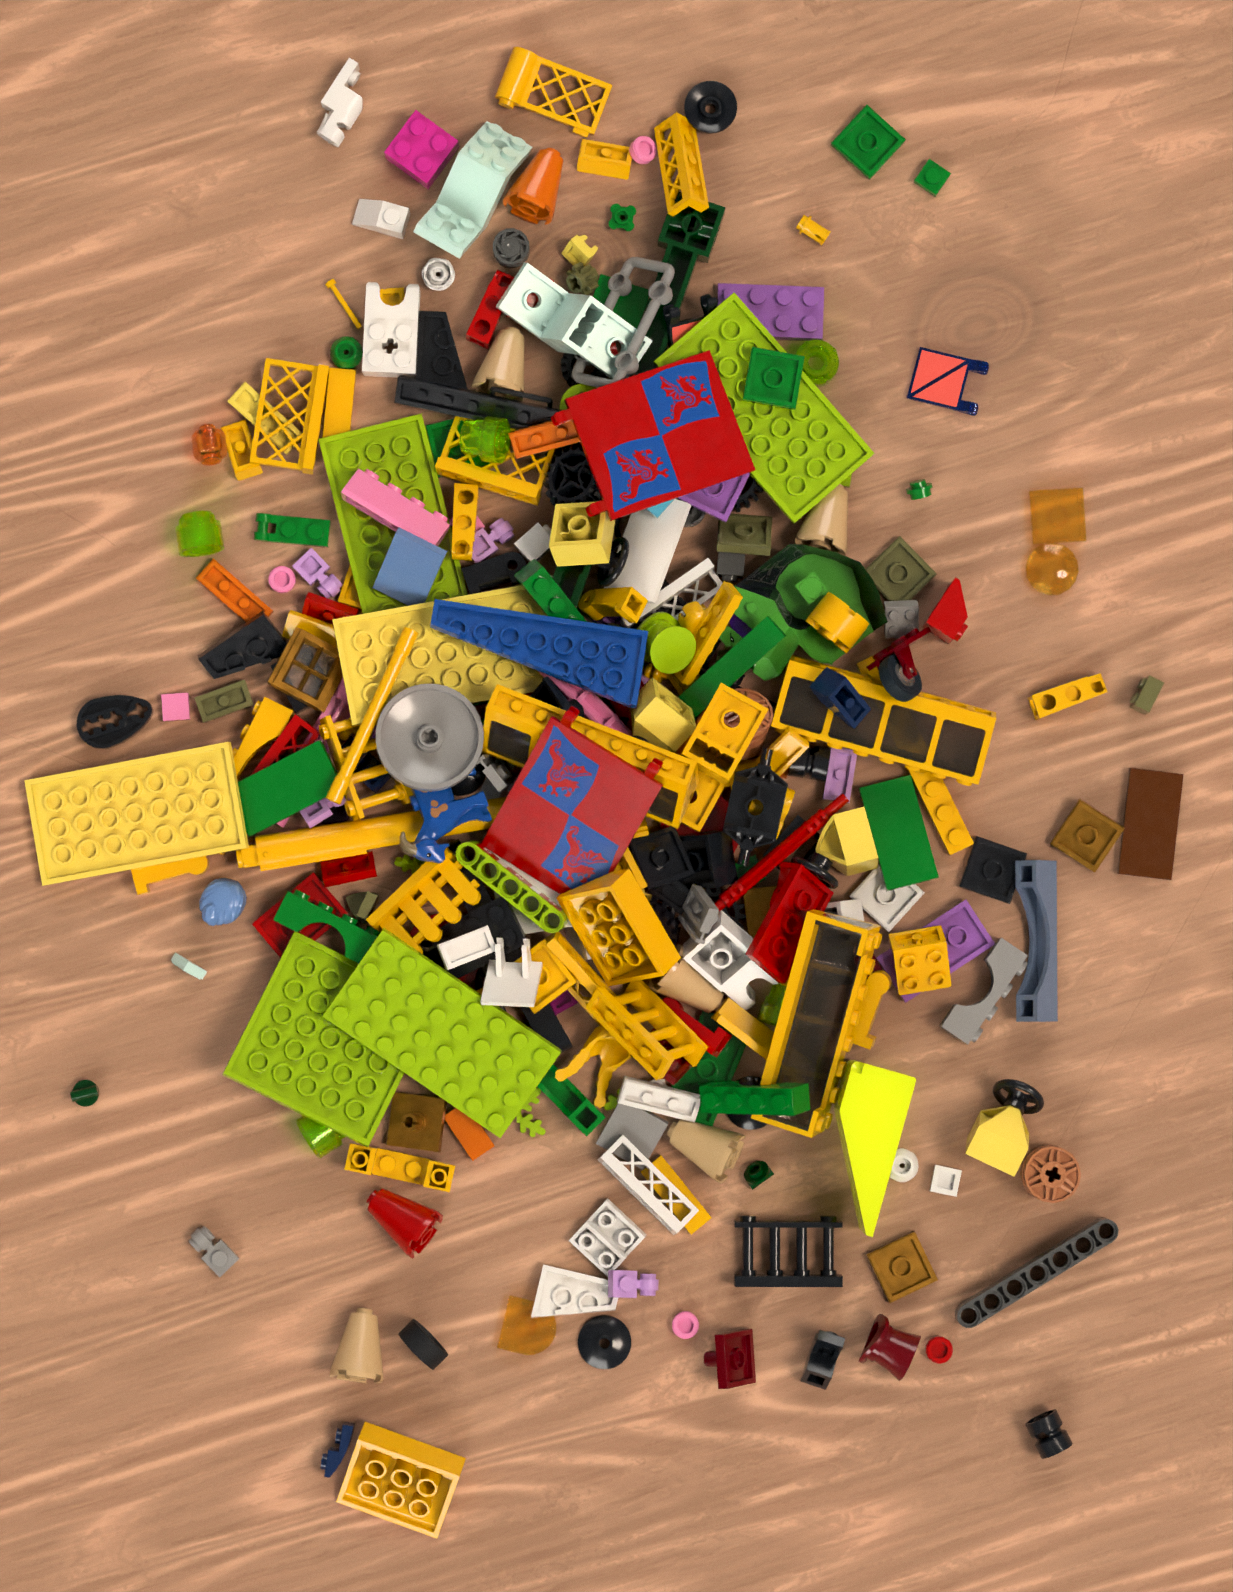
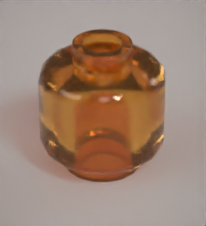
M204 424L192 434L193 456L201 464L206 466L217 465L227 455L226 436L222 429L216 428L213 424Z

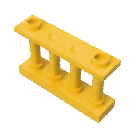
M331 715L319 720L321 724L319 725V733L321 738L327 741L338 773L350 746L342 749L337 733L360 725L352 726L351 718L333 723ZM376 738L368 740L363 753L376 749ZM383 764L353 773L345 793L347 800L344 802L346 812L349 817L352 816L353 821H357L365 817L363 809L394 799L401 800L403 805L411 803L409 796L413 795L411 788L394 779L396 785H394L393 789L359 799L354 784L387 774L388 772Z
M642 980L630 982L624 994L615 997L604 986L597 988L586 1006V1009L656 1080L664 1078L673 1061L678 1058L684 1057L693 1067L697 1066L708 1048ZM630 1003L638 1013L631 1015L622 1005ZM648 1021L656 1031L649 1033L640 1023ZM666 1039L674 1049L667 1051L658 1041Z

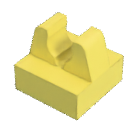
M586 235L574 236L561 253L572 265L582 262L585 267L598 250L596 245L590 248L585 243L588 238Z

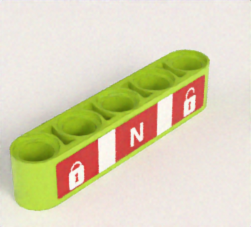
M470 840L458 846L456 858L462 866L544 931L555 933L566 926L568 918L560 906L482 846L481 843ZM467 846L474 848L476 852L474 860H469L465 857L464 850ZM487 863H492L496 866L497 873L494 877L486 874L485 866ZM509 879L514 880L518 885V890L515 894L510 893L506 888V883ZM529 896L537 898L539 902L537 910H532L528 907L527 899ZM550 913H555L559 916L560 924L558 927H553L549 924L548 916Z

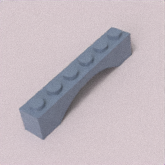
M1015 861V887L1026 911L1029 927L1028 965L1022 984L1016 994V1022H1058L1057 861Z

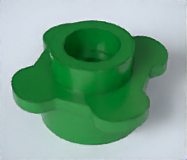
M617 203L613 204L610 208L612 217L608 222L609 227L613 230L632 231L635 226L633 216L636 214V208L632 205L622 207ZM621 215L625 216L624 220L620 219Z

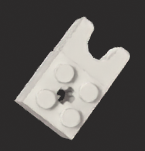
M368 282L366 284L362 373L364 376L398 378L400 375L416 378L421 293L419 284H409L406 287L404 300L399 305L390 306L381 300L379 284L377 282ZM389 343H394V346H398V348L393 349L392 353L388 354L387 349H384L385 346H388Z
M722 910L718 912L717 922L712 925L709 934L705 933L703 937L705 944L694 942L691 937L683 944V959L720 992L726 993L744 1010L750 1009L755 1004V992L748 984L750 981L756 978H763L773 985L778 984L776 980L745 955L753 938Z

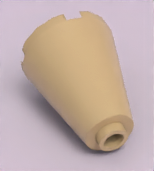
M506 327L498 332L472 382L471 388H476L475 391L490 394V388L496 386L524 392V336L520 333V330L514 327ZM495 392V396L519 401L523 400L522 397Z
M839 484L808 512L795 537L794 544L807 545L846 555L848 492L844 489L843 485Z
M678 944L677 951L681 958L664 976L657 977L655 981L650 979L649 988L704 1012L711 1013L713 1010L716 1012L725 1000L723 998L724 992H720L683 959L684 947Z
M682 1119L678 1123L673 1122L667 1134L670 1137L669 1143L719 1183H723L727 1179L728 1175L724 1174L726 1169L734 1168L744 1145V1142L741 1140L745 1138L744 1135L738 1132Z
M357 1308L356 1313L350 1314L330 1369V1377L337 1376V1379L360 1383H366L368 1378L374 1379V1383H382L383 1367L378 1316L372 1314L373 1310Z

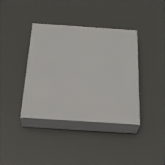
M618 1103L596 1144L608 1150L624 1135L649 1159L669 1122L650 1111ZM622 1143L613 1154L630 1162V1150ZM634 1155V1162H641V1161ZM635 1165V1166H637L638 1168H640V1169L643 1170V1168H644L645 1165Z

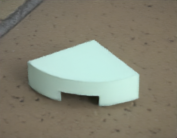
M176 952L171 959L174 965L199 980H203L207 973L206 970Z

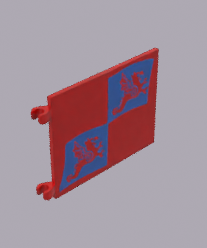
M710 350L566 398L564 401L567 409L556 412L551 416L554 426L572 420L600 492L602 501L592 503L586 507L589 517L607 511L609 519L612 521L755 471L754 464Z
M571 706L564 713L561 721L554 716L550 718L481 843L488 850L559 894L614 872L663 786L662 783L654 779L663 765L661 760L654 758L647 766L645 772H642L573 729L571 726L580 713L574 706Z

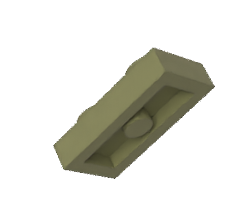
M246 680L194 697L203 723L254 706Z

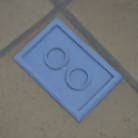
M399 527L393 537L373 588L408 606L425 603L447 551Z

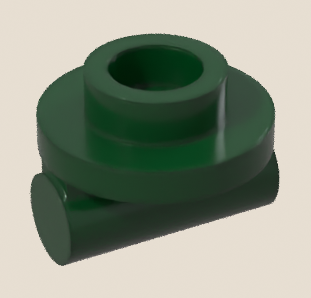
M90 1080L79 1081L70 1092L72 1102H76L83 1107L93 1105L99 1098L98 1086Z
M764 1161L751 1163L744 1172V1178L752 1190L774 1175Z

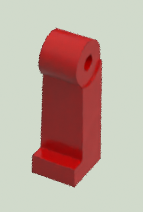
M500 270L496 271L466 333L467 341L487 350L489 349L503 313L496 308V305L514 279L513 276Z
M670 997L662 999L708 1046L706 1051L718 1057L732 1035L720 1027L714 1033L686 1013L679 1001Z

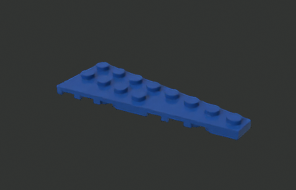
M434 600L430 628L627 707L637 708L648 631L452 601Z

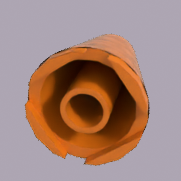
M553 148L539 150L503 198V204L506 207L508 203L512 207L510 211L512 214L533 224H538L539 220L546 221L544 225L552 222L564 162L560 152Z

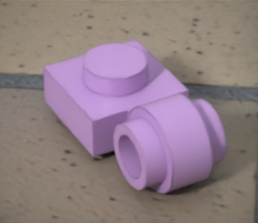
M503 518L495 521L490 525L492 531L489 535L483 527L475 532L472 558L475 563L486 560L499 550L494 543L495 541H500L501 544H504L514 537L512 532L514 529L508 521H504Z
M312 548L292 565L310 586L318 580L320 585L317 589L325 598H334L341 591L339 588L343 584L333 574L329 577L324 575L330 569V566Z
M608 1270V1297L637 1298V1290H640V1296H656V1291L659 1290V1280L656 1279V1274H640V1279H637V1271Z

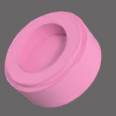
M640 136L631 143L629 152L635 162L647 164L656 157L657 146L651 138Z
M278 566L270 572L269 584L274 591L287 593L294 588L296 577L290 568Z
M682 1311L673 1318L672 1329L678 1337L689 1339L697 1333L699 1322L693 1313Z

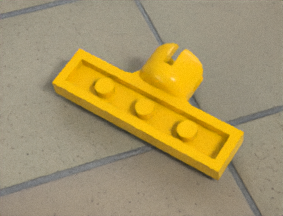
M723 581L708 608L703 603L700 605L699 602L694 601L682 607L686 616L682 613L678 614L680 626L688 629L696 640V651L693 659L683 670L674 673L682 684L691 686L743 599V596L731 583Z

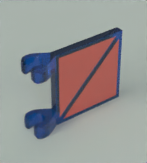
M920 347L907 399L976 416L978 404L961 399L968 372L972 371L977 374L987 375L989 363Z

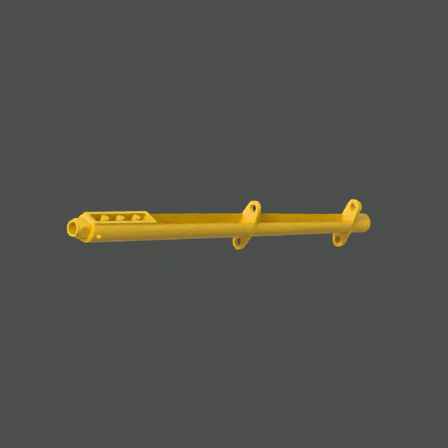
M757 758L741 760L725 786H730V792L735 772L754 767V761ZM507 797L487 799L489 805L487 809L492 821L481 822L475 820L463 823L444 836L490 829ZM418 810L255 836V844H249V848L236 850L238 867L260 866V870L265 871L367 854L369 849L400 844L399 840L402 831L405 832L409 843L414 842L424 822Z

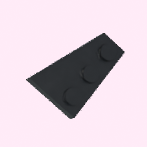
M419 311L416 378L468 389L446 312Z

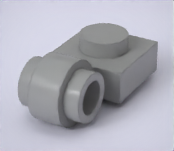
M207 1227L197 1228L190 1235L192 1238L189 1240V1243L198 1252L202 1249L208 1251L201 1259L219 1277L239 1260L238 1255L222 1239L215 1245L213 1244L212 1240L215 1236Z

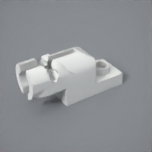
M351 58L347 60L321 100L322 108L329 111V113H325L317 134L335 147H339L345 138L344 133L339 128L350 130L363 109L362 97L348 88L349 85L353 87L361 75L358 72L360 70L359 64Z

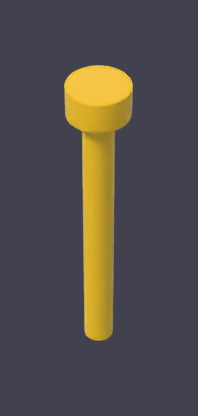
M331 279L325 284L328 289L331 288L356 328L360 329L362 327L336 288V281Z

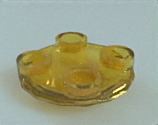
M1045 543L1035 548L1029 555L1026 563V579L1038 592L1046 595H1060L1069 590L1076 582L1079 572L1078 561L1073 552L1066 546L1058 543Z

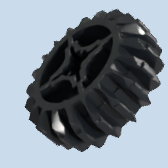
M581 443L579 446L571 444L570 449L562 448V455L554 454L555 462L548 463L551 468L550 472L544 473L549 480L543 483L545 488L548 489L545 494L551 499L550 502L553 506L555 504L602 501Z

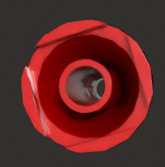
M386 1189L374 1190L366 1202L369 1204L367 1210L403 1252L412 1259L415 1257L414 1251L418 1254L421 1253L437 1232V1229L434 1228L436 1221L441 1223L443 1220V1215L439 1211Z

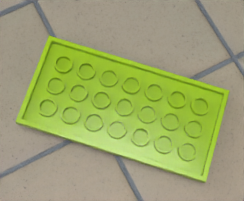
M734 292L653 363L658 368L710 350L755 467V471L750 472V475L791 522L795 524L875 453L803 370L795 410L742 400L751 348L757 347L787 352Z
M422 413L318 439L362 614L408 606L373 588L396 532L342 500L341 491L358 469L363 472L369 469L380 477L378 481L387 486L388 483H392L402 490V496L409 500L411 497H414L425 504V510L432 514L434 511H437L448 518ZM451 526L438 546L446 550L447 553L425 603L435 599L442 600L468 595L460 561L452 560Z
M385 928L380 932L322 1016L499 1138L505 1133L562 1051L500 1007L481 1005L482 995Z

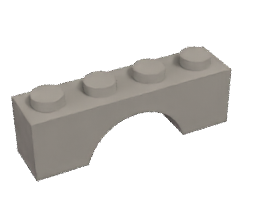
M998 938L984 959L991 973L989 991L982 1000L975 1004L967 1006L954 1004L940 1024V1027L967 1045L970 1041L975 1043L983 1032L980 1026L984 1020L990 1021L996 1013L998 1007L995 1004L1000 996L1005 998L1012 989L1013 985L1010 982L1015 974L1020 976L1028 965L1025 959L1028 955L1003 938Z

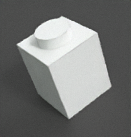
M536 523L514 545L528 562L533 559L539 561L550 551L551 529L546 524L542 527L539 523Z

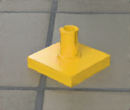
M547 938L530 949L531 960L543 963L534 1007H529L534 1014L578 982L576 977L546 945ZM522 956L515 962L522 963Z

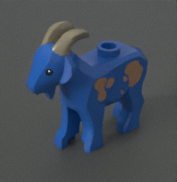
M475 768L468 776L476 775ZM451 787L440 791H419L411 788L413 793L412 796H409L414 811H420L424 823L413 844L407 841L405 832H401L400 848L405 854L421 861L443 863L445 860L444 851L450 845L449 843L439 845L436 842L439 838L463 823L475 820L481 822L492 821L487 809L489 805L484 791L464 799L455 800Z

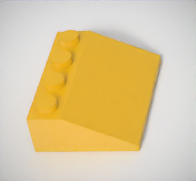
M629 868L610 872L556 897L608 987L664 976L681 958Z
M365 1422L336 1502L437 1539L466 1458Z

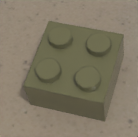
M1150 675L1141 679L1137 686L1139 688L1138 693L1133 694L1130 703H1132L1130 708L1144 715L1148 714L1164 682Z

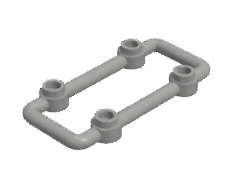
M631 257L625 261L620 272L611 276L608 281V288L611 291L604 306L613 311L619 297L628 295L632 290L629 276L633 268L664 273L661 280L656 281L649 288L648 294L651 301L627 350L619 353L615 359L617 371L613 379L584 374L583 371L586 365L591 366L592 364L580 355L574 354L577 361L572 370V378L575 382L599 388L625 379L626 375H632L638 370L639 363L636 354L660 305L668 304L673 297L670 284L674 278L675 270L671 264L640 257Z

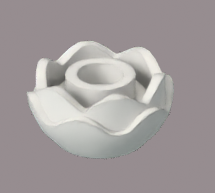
M432 258L423 267L421 275L427 287L432 290L441 291L447 289L453 283L455 271L449 260ZM440 272L441 276L437 277L436 273Z
M904 1148L897 1149L890 1178L897 1182H907L914 1178L919 1168L916 1155ZM901 1163H904V1168H900Z

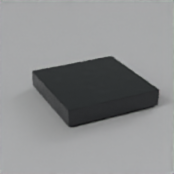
M670 826L649 833L648 836L634 838L628 846L647 884V887L644 888L645 892L692 877L695 874L679 834L674 827Z
M976 836L959 887L1010 904L1016 888L1015 861L1025 860L1027 853Z

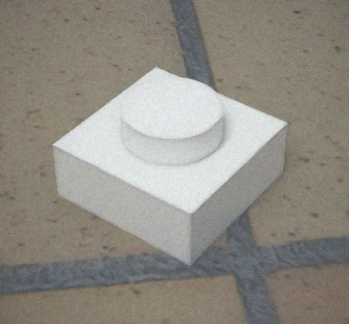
M934 1165L929 1191L957 1197L962 1170Z

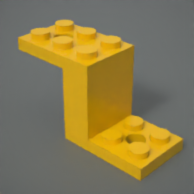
M723 683L719 685L681 756L698 763L699 782L695 789L697 799L695 802L689 803L681 822L697 832L701 831L724 787L730 780L769 710ZM733 712L738 715L739 724L736 727L730 728L725 725L724 716L727 713ZM663 787L660 793L664 794L666 788Z

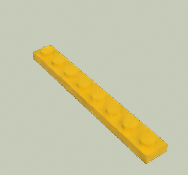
M872 656L857 663L856 666L860 674L880 679L877 667L871 671H868L866 668L875 661ZM873 699L882 717L885 703ZM892 705L886 727L897 750L926 758L928 748L909 709ZM907 769L949 856L973 845L974 842L943 779L932 776L930 774L931 771L920 769V771Z

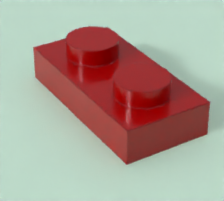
M308 592L302 614L333 624L332 619L357 615L359 609Z
M373 851L367 852V854L320 862L325 888L377 877Z

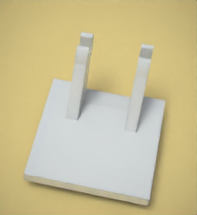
M497 937V944H495L496 960H489L480 1000L481 1005L534 1007L543 963L531 960L530 939L523 938L522 963L506 962L504 940L501 937Z

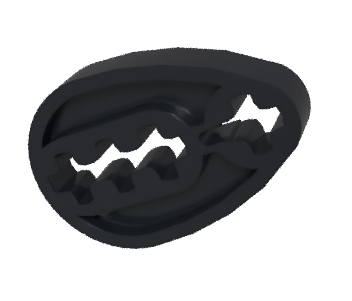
M113 695L96 698L87 702L79 711L76 724L77 730L82 740L88 745L98 749H109L124 743L141 731L152 718L153 707L148 701L133 696ZM138 704L148 708V711L144 712V718H141L139 715L128 716L129 713L137 710ZM113 712L118 716L122 715V719L119 720V726L117 727L113 723H109L104 731L100 727L94 728V734L92 735L87 731H83V728L87 726L86 722L88 720L92 724H96L101 716L105 720H109L112 718L111 713Z

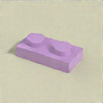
M831 747L823 793L824 800L834 801L843 793L849 800L848 803H850L857 754L853 753V749H835Z

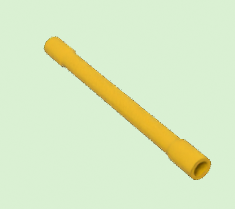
M407 627L403 628L394 648L392 658L344 762L325 797L326 799L339 805L341 804L350 784L352 774L405 659L412 650L418 637V632Z

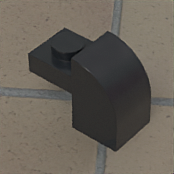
M819 1330L812 1342L801 1382L826 1390L832 1379L836 1361L843 1348L845 1338L831 1331Z

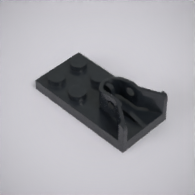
M499 897L462 916L458 923H448L440 927L442 937L438 942H430L425 938L419 946L422 948L424 956L446 970L437 947L438 944L488 925L495 944H497V937L503 938L504 954L506 955L524 945L523 938L527 939L510 903L503 897ZM496 953L487 954L446 971L459 979L488 964L489 960H496Z

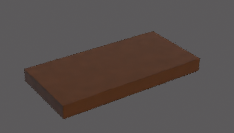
M1129 768L1123 827L1125 829L1121 837L1117 874L1172 880L1184 774Z

